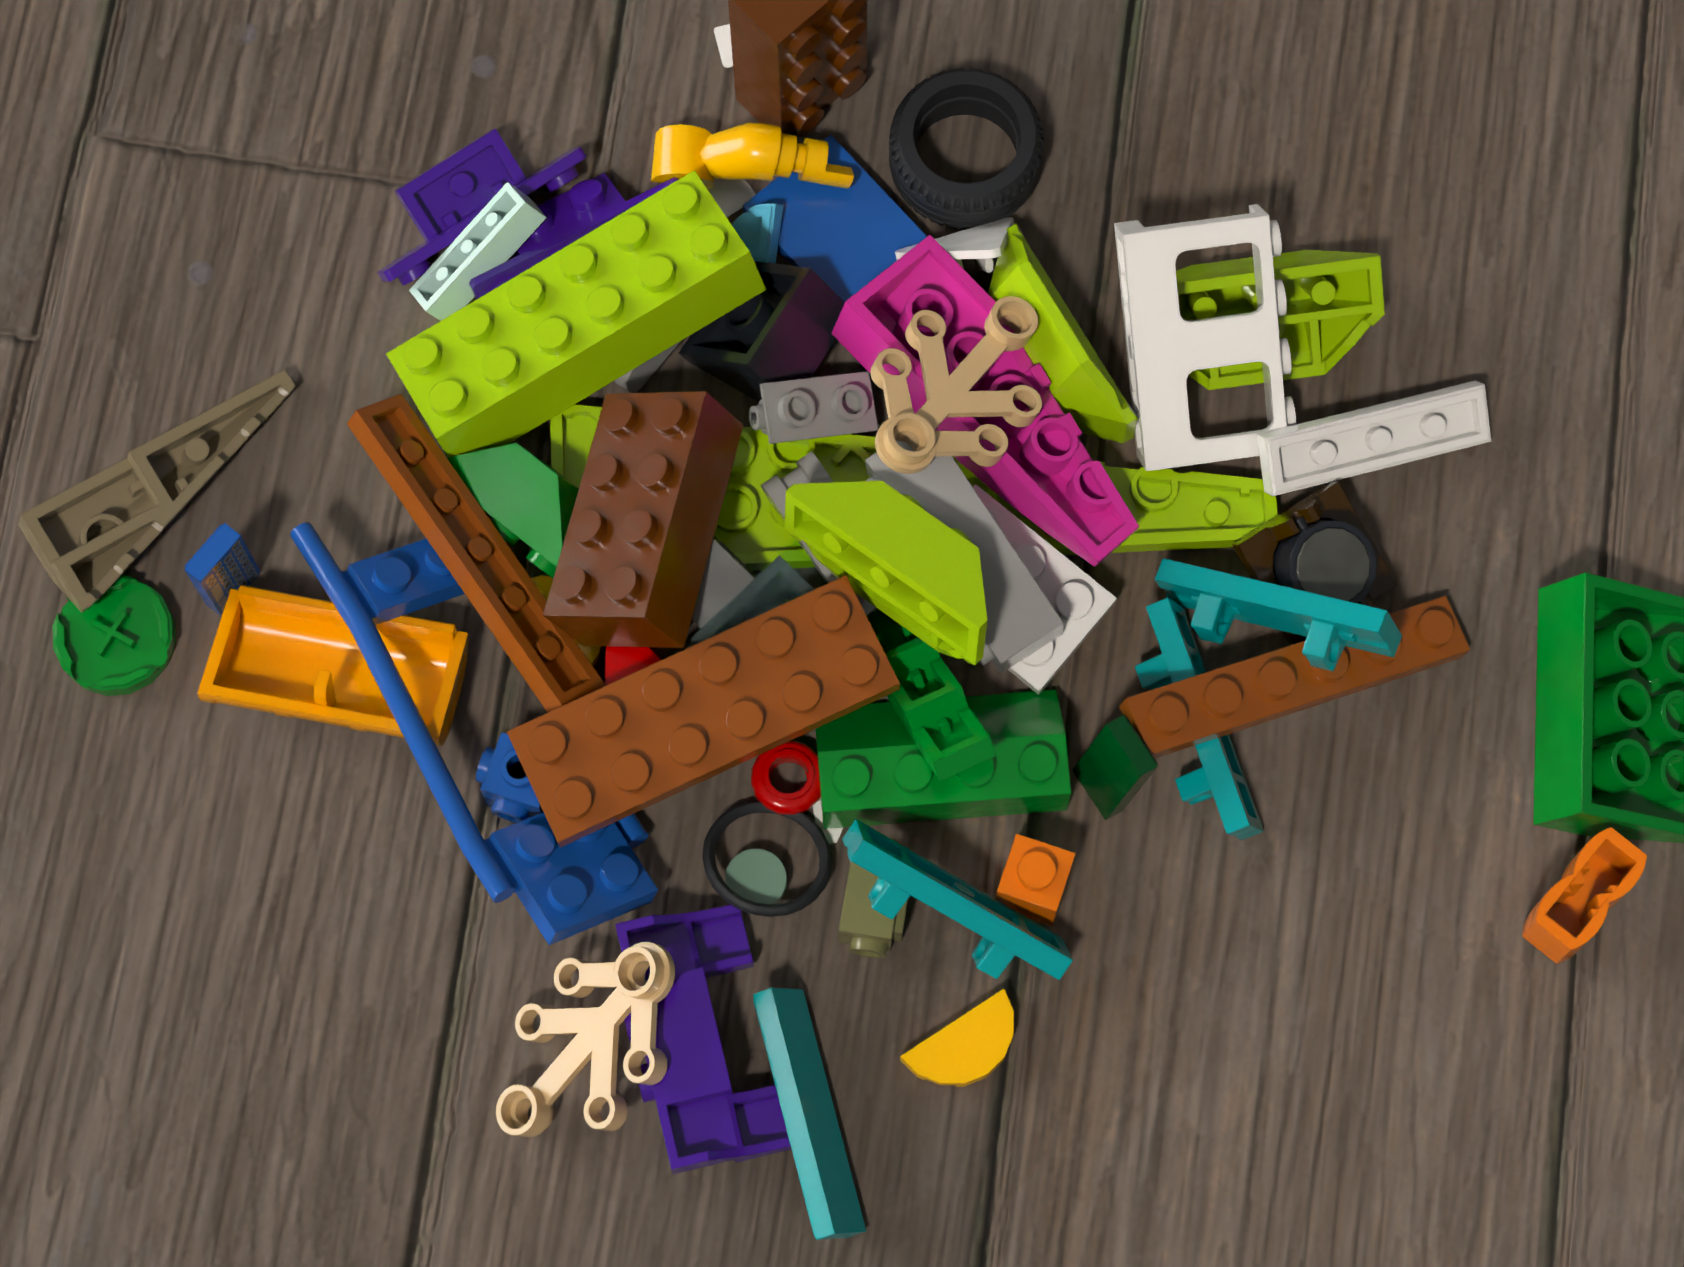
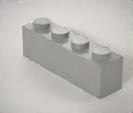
M896 441L903 449L913 451L908 443ZM877 452L865 459L867 474L870 477L866 481H884L899 493L912 496L922 505L925 511L948 527L961 530L979 548L988 620L984 655L979 661L983 666L992 661L1001 674L1062 635L1063 621L952 456L934 457L926 469L914 474L899 473L890 469L881 461Z

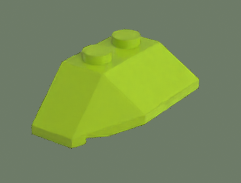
M1012 225L1006 229L1008 230L1007 245L1003 254L997 259L988 295L995 302L1008 296L1018 297L1027 301L1034 308L1038 317V325L1031 339L1024 346V349L1033 364L1040 363L1051 381L1049 390L1063 413H1070L1082 433L1124 444L1134 437L1138 420L1137 416L1126 402L1025 240L1018 225Z
M1321 250L1281 253V256L1273 257L1274 279L1282 280L1287 304L1286 315L1278 316L1279 339H1287L1291 354V373L1283 375V380L1326 375L1358 342L1371 325L1374 326L1385 315L1381 257L1378 253ZM1253 257L1190 265L1176 271L1179 310L1181 317L1185 320L1251 313L1258 310ZM1262 362L1199 369L1192 371L1188 375L1207 390L1264 383Z
M884 481L793 484L786 490L784 530L796 541L801 542L803 540L814 557L835 577L839 579L846 575L855 593L939 653L956 659H964L967 663L976 665L983 658L988 620L979 548L972 543L965 533L957 528L948 527L925 511L915 498L899 493Z

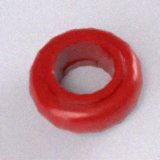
M788 741L758 755L751 769V786L756 798L765 808L780 815H796L809 810L821 798L817 753L810 746L801 742ZM786 762L800 765L806 771L807 781L805 785L794 793H782L776 790L771 785V774L778 765Z

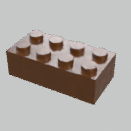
M728 0L736 100L759 123L780 126L781 133L798 134L799 136L809 133L824 115L823 110L838 97L842 100L851 97L866 79L868 0Z
M698 391L605 395L543 613L544 617L581 645L684 648L744 426L709 393Z

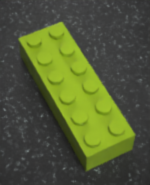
M694 170L389 351L386 355L435 438L449 458L508 445L764 292L766 288L750 251Z

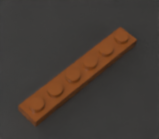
M402 393L356 410L346 424L545 710L550 712L606 686L575 640L543 616L547 600Z
M1443 596L1390 613L1391 618L1402 634L1394 658L1345 646L1334 671H1328L1310 665V662L1302 653L1305 643L1303 641L1128 697L1119 707L1122 715L1128 718L1153 757L1158 758L1460 659L1470 651V647L1447 596Z

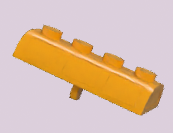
M240 585L238 590L230 589L197 692L200 701L226 704L274 713L275 715L288 718L295 717L349 727L350 729L363 732L370 731L404 738L350 629L332 601ZM402 615L375 625L435 744L438 746L444 745L453 722L465 676L469 647L468 633L457 631L456 624Z

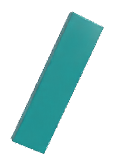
M769 988L753 994V1002L814 1238L816 1240L849 1238L867 1232L803 989Z

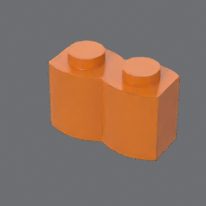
M1612 827L1596 834L1571 860L1561 880L1551 887L1533 907L1525 921L1522 937L1556 964L1571 958L1598 932L1604 923L1608 910L1615 906L1637 883L1644 871L1647 855Z

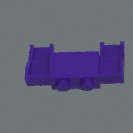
M732 905L689 913L651 915L615 924L621 952L637 943L651 942L663 946L670 953L674 961L675 978L673 986L668 995L657 1005L656 1048L662 1050L666 1056L667 1071L663 1079L655 1085L639 1084L643 1103L656 1101L672 1173H682L735 1160L738 1163L791 1150L775 1085L732 1093L706 978L754 967L741 910ZM650 966L645 973V982L649 979ZM630 1013V1014L625 1018L624 1021H625V1025H626V1030H627L628 1038H629V1041L631 1042V1013ZM647 1055L645 1056L647 1063L641 1064L643 1075L649 1069L650 1063Z

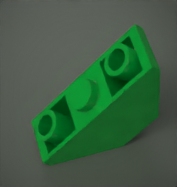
M517 443L447 458L481 508L491 515L489 519L502 538L512 546H515L519 539L529 545L532 550L526 558L543 572L554 578L579 488L542 459Z

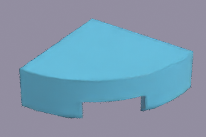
M770 203L755 205L731 224L750 251L754 261L776 264L783 205Z

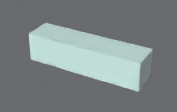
M507 182L409 291L426 312L440 321L465 307L475 297L469 285L470 280L508 261L547 217L527 195Z

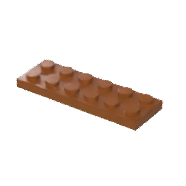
M845 575L507 731V734L561 848L900 690V683Z

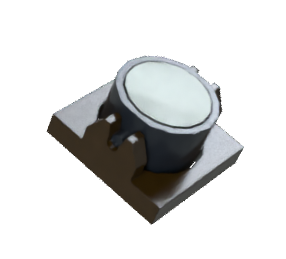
M1330 482L1232 544L1251 579L1374 607L1375 599L1397 586L1339 482ZM1282 631L1289 645L1306 640V636Z

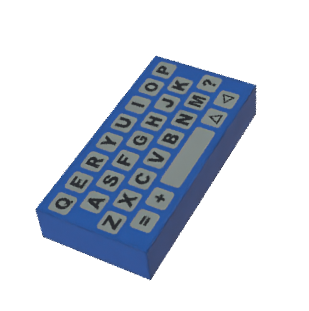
M226 523L220 525L186 563L184 569L204 603L221 617L230 589L238 590L240 585L249 586L261 572L242 536Z

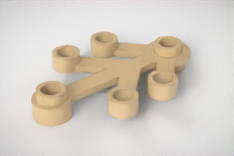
M1014 296L999 299L985 320L984 328L986 335L950 376L942 339L946 333L944 319L938 313L931 310H921L913 315L906 328L905 337L909 345L919 353L927 402L916 414L913 411L907 385V378L912 369L909 357L903 351L895 348L884 349L878 354L871 367V378L879 388L884 390L888 420L882 423L876 434L875 448L879 458L886 466L899 473L914 474L926 469L934 457L969 456L973 462L980 466H994L1001 460L1008 448L1007 435L998 426L983 424L975 432L935 430L947 417L1003 416L1009 424L1015 427H1026L1033 423L1042 408V399L1039 393L1032 387L1017 385L1011 388L1010 391H970L1004 351L1019 350L1026 346L1038 325V317L1034 308L1027 301ZM1001 325L1009 326L1015 333L1008 332ZM917 326L930 328L934 336L923 335ZM890 364L895 366L900 375L887 373L882 365ZM1013 401L1024 402L1030 411L1024 412L1017 409ZM979 440L990 441L995 446L996 451L984 449L980 445ZM896 441L908 443L913 451L903 449Z
M640 942L625 949L618 956L616 962L590 963L576 958H566L557 965L554 972V985L563 995L583 998L588 996L594 988L616 989L600 1007L552 1009L548 1006L529 1003L518 1011L515 1019V1028L517 1034L523 1040L546 1043L555 1035H577L532 1087L517 1084L503 1091L496 1105V1118L504 1132L515 1136L535 1137L547 1129L554 1116L553 1103L590 1059V1096L584 1105L585 1121L594 1129L605 1131L619 1129L626 1121L628 1114L625 1099L616 1093L619 1025L630 1013L631 1049L628 1050L623 1060L624 1073L631 1082L645 1085H655L663 1079L667 1071V1059L663 1051L656 1048L657 1005L668 995L675 978L674 961L670 953L663 946L651 942ZM650 966L649 979L645 982V973ZM578 968L579 980L573 987L571 983L572 974ZM539 1014L541 1019L540 1027L534 1032L533 1021ZM647 1055L650 1064L649 1069L643 1075L641 1072V1062ZM608 1101L610 1107L609 1115L606 1120H603L601 1115L602 1107ZM532 1105V1113L529 1119L528 1111L530 1106Z

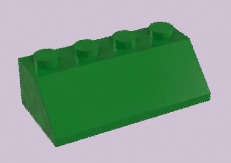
M1046 690L1042 691L1039 695L1033 691L966 696L969 708L989 734L996 756L939 782L919 751L891 702L868 704L816 728L823 829L850 827L855 819L870 826L1067 811L1071 796L1066 735L1057 691Z

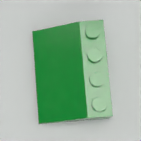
M1586 572L1538 589L1533 825L1583 836H1595L1601 831L1612 827L1626 839L1684 843V597Z

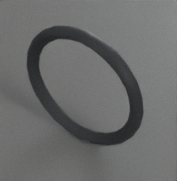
M749 801L734 806L719 816L709 828L704 840L702 859L705 874L713 889L723 900L735 908L758 916H785L803 910L813 903L826 888L830 878L832 855L829 842L822 829L804 812L796 815L781 816L790 818L801 825L810 834L817 846L820 859L819 871L814 883L805 893L785 903H756L743 898L723 881L717 869L715 859L716 844L722 832L735 820L749 814L764 812L777 814L765 808L760 801Z

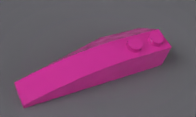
M929 235L845 302L831 334L870 374L871 367L882 350L895 348L903 351L909 357L912 364L911 372L907 378V385L913 411L916 414L927 402L919 353L909 345L905 337L906 328L913 315L921 310H931L938 313L944 319L946 333L942 339L950 376L986 335L984 328L985 320L996 302ZM1001 325L1008 332L1015 333L1009 326ZM917 326L923 335L934 336L930 328ZM1024 347L1015 351H1004L970 391H1010L1011 388L1017 385L1032 387L1039 393L1042 399V408L1033 423L1026 427H1015L1009 424L1003 416L947 417L935 431L975 432L983 424H993L1001 428L1007 435L1008 448L996 465L984 467L973 462L969 456L954 457L1025 517L1095 567L1135 533L1139 525L1100 461H1093L1079 439L1082 432L1070 413L1064 414L1049 390L1051 381L1040 363L1034 365ZM890 364L882 365L887 373L900 375L895 366ZM1013 401L1017 409L1024 412L1030 411L1024 402ZM979 440L980 445L984 449L996 451L995 446L990 441Z

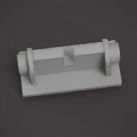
M868 371L760 384L762 399L758 405L751 406L749 410L751 427L754 430L761 429L764 434L768 435L769 444L878 430Z

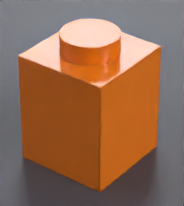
M1016 834L995 899L1029 919L1053 926L1076 853Z

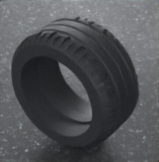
M960 67L959 69L952 68L949 72L945 70L940 71V73H935L929 79L925 78L915 85L914 89H911L903 98L893 116L889 135V166L892 179L902 198L910 207H913L916 213H919L925 219L928 217L931 222L937 223L940 226L945 224L949 228L963 230V227H968L969 229L1007 218L1027 201L1039 179L1044 148L1042 123L1030 98L1008 78L1003 79L1000 74H995L992 71L984 72L981 68L974 69L973 67H969V70H964V67ZM956 115H973L985 118L999 126L1011 139L1016 155L1009 166L995 177L976 183H958L942 178L931 171L917 153L916 144L922 134L936 122Z

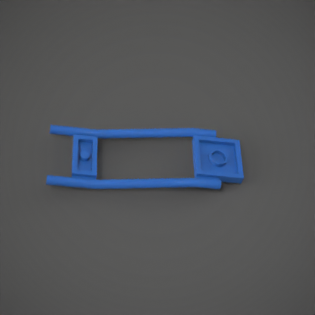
M305 522L296 526L291 531L290 537L350 629L462 853L493 902H502L513 893H516L548 945L652 903L658 889L631 849L639 846L648 838V833L635 813L561 848L544 812L492 832L489 838L483 839L375 626L465 594L429 541L423 539L351 563L347 570L341 571L310 522Z

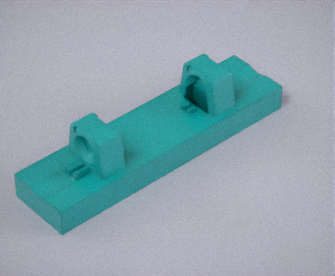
M1164 558L1154 579L1158 586L1165 590L1167 598L1182 607L1195 610L1191 627L1194 628L1201 640L1222 644L1234 619L1306 636L1302 653L1306 656L1310 665L1328 671H1334L1345 646L1394 658L1402 638L1401 632L1388 611Z
M1169 598L1146 606L1162 654L1135 666L1142 688L1153 690L1206 673L1207 671L1184 608ZM1228 734L1195 745L1203 767L1175 779L1182 801L1194 805L1214 797L1226 834L1236 836L1239 840H1244L1264 832L1230 735Z
M858 819L854 820L842 838L844 846L848 850L849 860L878 876L868 894L872 909L892 920L908 898L912 896L982 936L974 949L972 958H974L976 968L989 976L998 979L1014 956L1021 958L1057 980L1062 978L1072 963L1073 959L1062 937Z

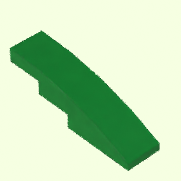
M878 610L869 616L868 620L900 683V690L887 695L939 782L995 757L996 753L989 734L969 708L962 686L944 663L939 652L882 611Z

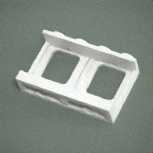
M1258 204L1249 205V214L1143 227L1138 220L1114 223L1132 410L1138 418L1134 433L1136 454L1146 471L1259 456L1257 434L1296 425V413L1292 397H1284L1283 375L1291 373V354L1287 339H1279L1278 316L1286 315L1287 304L1282 280L1274 279L1273 257L1281 256L1282 252L1281 234L1277 220H1270L1269 215ZM1252 243L1258 310L1251 313L1199 320L1183 319L1179 310L1175 267L1177 256L1188 250ZM1262 362L1268 427L1262 430L1204 438L1193 436L1190 430L1186 386L1188 375L1192 371L1199 369Z

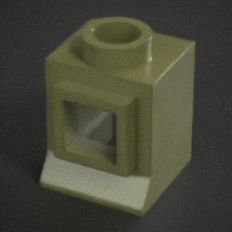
M850 861L839 925V943L850 944L849 952L859 956L885 958L887 951H891L892 940L902 941L908 900L892 920L872 909L868 894L878 876Z

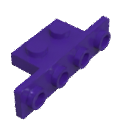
M496 128L490 130L394 191L425 239V242L377 273L383 282H391L396 278L399 279L402 286L412 282L430 268L431 264L427 258L446 246L448 248L507 182L525 195L530 194L544 184L549 192H552L579 175L574 165L587 157L581 147L573 148L526 177Z
M603 173L591 180L581 181L574 185L571 190L537 206L547 218L515 252L516 257L470 280L469 285L475 299L477 300L679 180V178H671L625 201L606 174Z

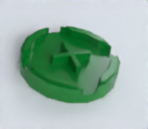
M121 575L94 605L85 612L81 613L67 598L68 602L62 608L61 613H57L52 626L53 650L62 669L83 689L104 696L131 694L152 684L167 668L176 646L175 621L162 596L146 584L138 582L137 579Z

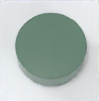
M749 849L739 853L731 860L726 869L725 883L734 892L756 903L778 904L786 893L787 876L782 862L773 853L763 849Z

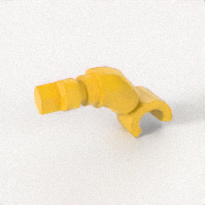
M745 123L712 134L701 127L679 124L662 127L656 132L651 182L663 183L674 177L680 179L695 170L709 191L714 187L715 179H755L770 182L773 176L789 178L791 173L794 172L798 173L800 181L848 189L852 184L854 174L851 167L827 163L829 149L827 141L806 138L803 144L797 143L795 135L781 133V128L777 125Z

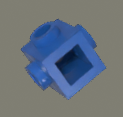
M501 732L495 749L486 747L477 768L476 782L482 783L480 790L487 806L491 807L490 812L504 820L518 823L543 813V810L527 776L522 779L511 777L515 765L520 767L522 765L508 734Z

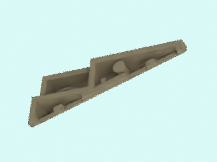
M286 370L269 377L131 450L124 460L20 514L18 526L46 573L81 613L94 605L294 390L295 384Z

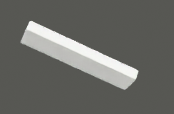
M1471 381L1257 434L1264 492L1271 496H1276L1491 442L1485 384Z

